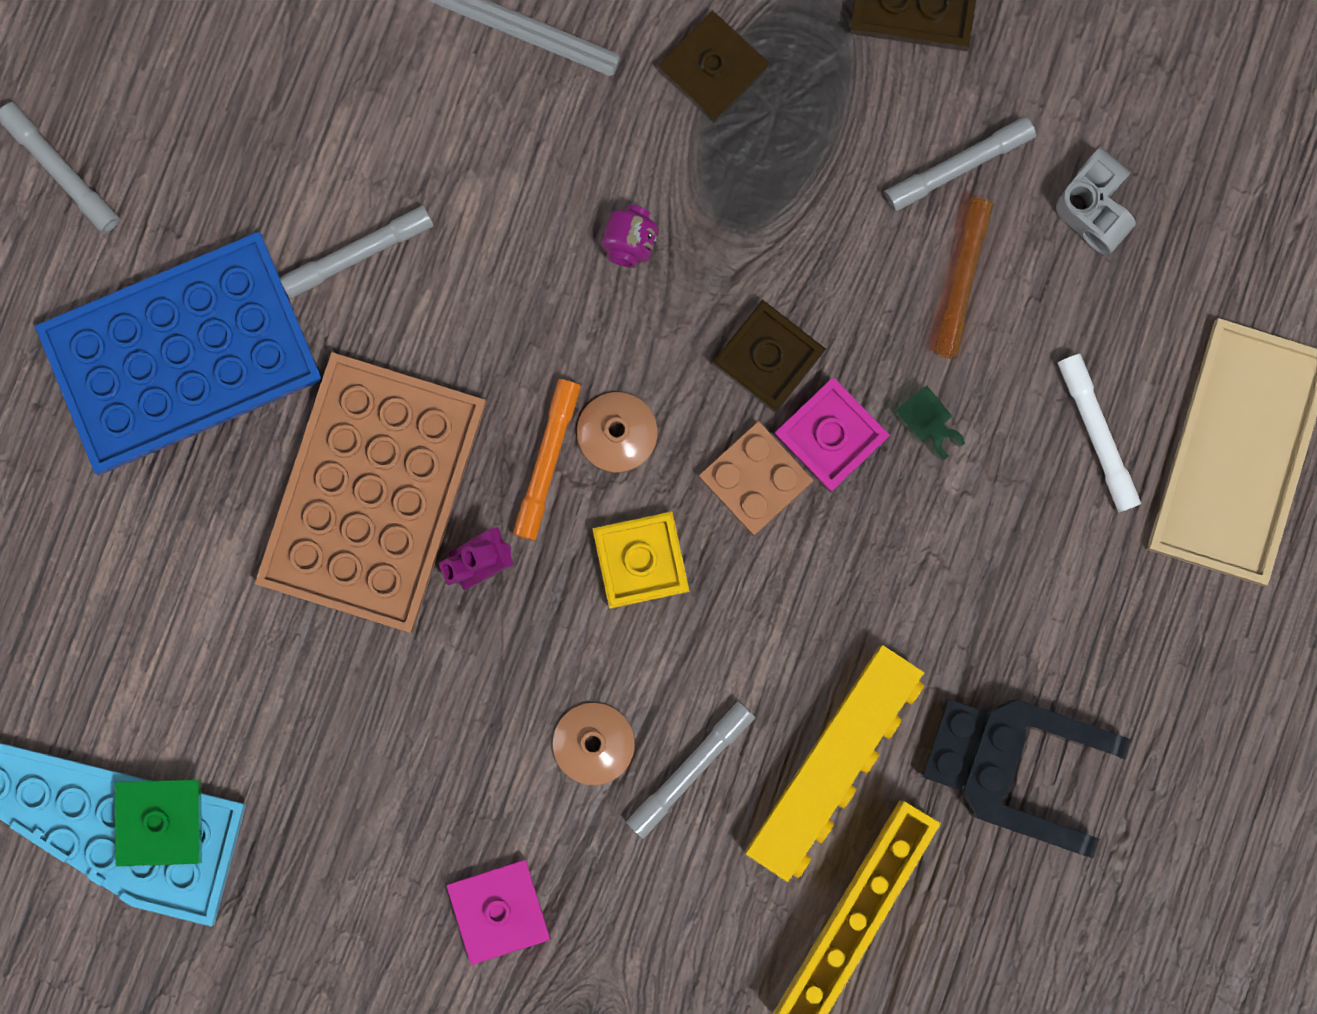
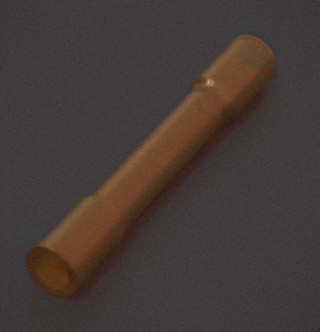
M970 198L955 274L934 349V354L949 359H957L971 289L982 243L987 235L994 205L993 202L987 199Z

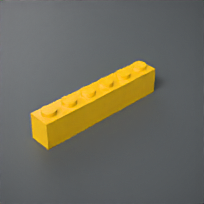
M884 645L878 647L745 850L746 855L786 882L790 880L792 875L798 879L800 878L812 859L807 855V852L816 840L821 844L834 826V822L829 820L837 806L844 809L854 796L857 788L852 783L860 771L867 774L878 759L880 753L874 749L883 736L889 740L899 727L902 719L897 714L905 702L912 705L925 685L919 681L924 674L923 671Z
M899 800L773 1014H828L941 823L905 801Z

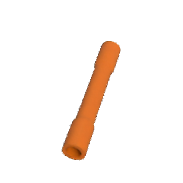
M558 379L542 443L525 498L522 500L512 533L515 536L536 541L546 507V497L561 446L580 393L581 385L563 379Z

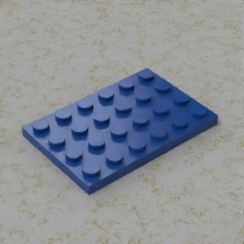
M260 231L35 326L94 473L98 476L319 383L323 379Z

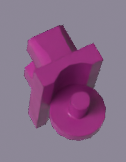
M495 527L449 552L450 558L440 562L439 567L448 586L460 582L464 591L513 566L514 563L511 558L510 545L501 539L500 529Z

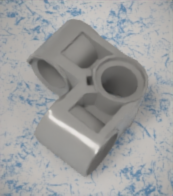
M1100 146L1061 194L1056 204V211L1059 218L1082 236L1095 251L1109 256L1136 226V222L1124 207L1109 198L1131 172ZM1070 196L1081 197L1086 203V209L1080 210L1073 207L1070 202Z

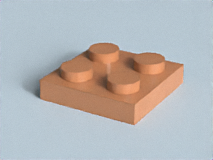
M759 421L699 475L701 481L753 537L814 481Z

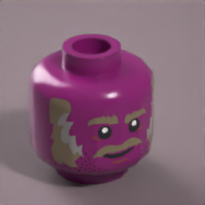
M628 205L626 210H615L611 213L601 239V246L607 252L606 258L609 261L623 267L636 268L637 264L645 263L649 260L659 234V228L649 218L651 213L648 210L636 205Z

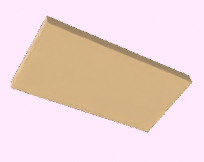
M1220 318L1214 321L1147 550L1263 587L1268 586L1317 418L1316 348Z

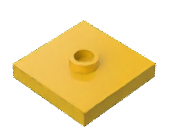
M673 512L592 528L609 609L690 592Z

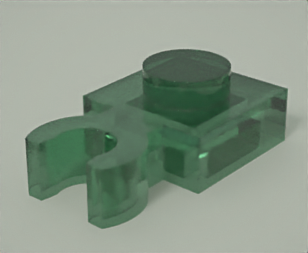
M927 385L894 412L919 444L927 437L933 441V452L941 461L949 457L942 448L943 440L951 439L959 448L965 444L963 436L958 431L948 429L944 425L953 416Z

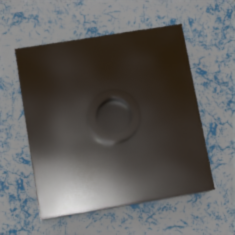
M712 10L657 66V70L711 121L716 123L770 68V63Z
M762 299L714 359L712 365L776 414L823 355L826 348Z

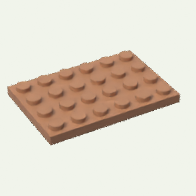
M331 352L255 584L413 633L487 401Z

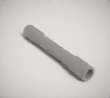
M14 102L7 103L0 108V123L19 144L25 146L77 203L79 210L100 233L106 234L114 229L120 221L119 216L98 193L92 191L43 138L37 127Z
M1026 116L994 132L991 137L921 174L913 175L885 190L884 194L887 202L894 212L901 210L925 197L930 191L999 154H1005L1036 138L1034 126Z
M422 205L392 220L381 229L317 261L309 262L281 276L280 281L287 295L292 299L348 267L396 243L404 242L434 227L425 207Z
M737 701L714 726L710 735L658 791L649 796L626 821L629 827L644 839L664 818L676 800L714 759L740 736L753 722L755 717Z

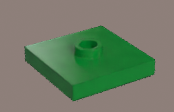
M201 779L115 782V867L202 863Z

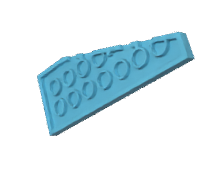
M0 742V820L60 861L70 864L85 874L88 879L97 885L110 890L119 896L120 900L132 907L211 927L215 925L246 803L201 792V864L115 867V782L154 780Z

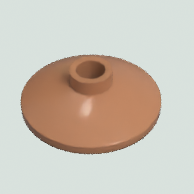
M611 392L595 398L585 407L577 425V439L582 453L594 466L608 472H627L639 467L650 457L657 441V423L652 411L641 399L628 393ZM615 423L623 425L625 428L624 434L621 437L611 436L609 433L611 425Z
M587 703L571 709L559 721L553 736V753L561 770L571 779L586 785H601L613 781L626 770L634 753V735L629 722L619 711L601 703ZM596 736L600 739L601 747L597 752H590L586 749L585 742L588 737Z

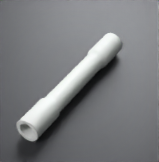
M1076 354L1059 361V368L1070 395L1075 399L1104 470L1105 481L1118 513L1141 505L1142 503L1131 476L1123 465L1094 394V386L1081 354Z

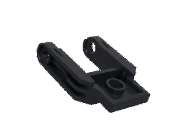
M947 699L921 777L961 791L963 800L971 816L1094 859L1099 838L1003 805L1002 800L1009 792L1026 740V728L1085 748L1097 749L1117 756L1122 760H1126L1132 740L1017 699L1010 700L988 712Z

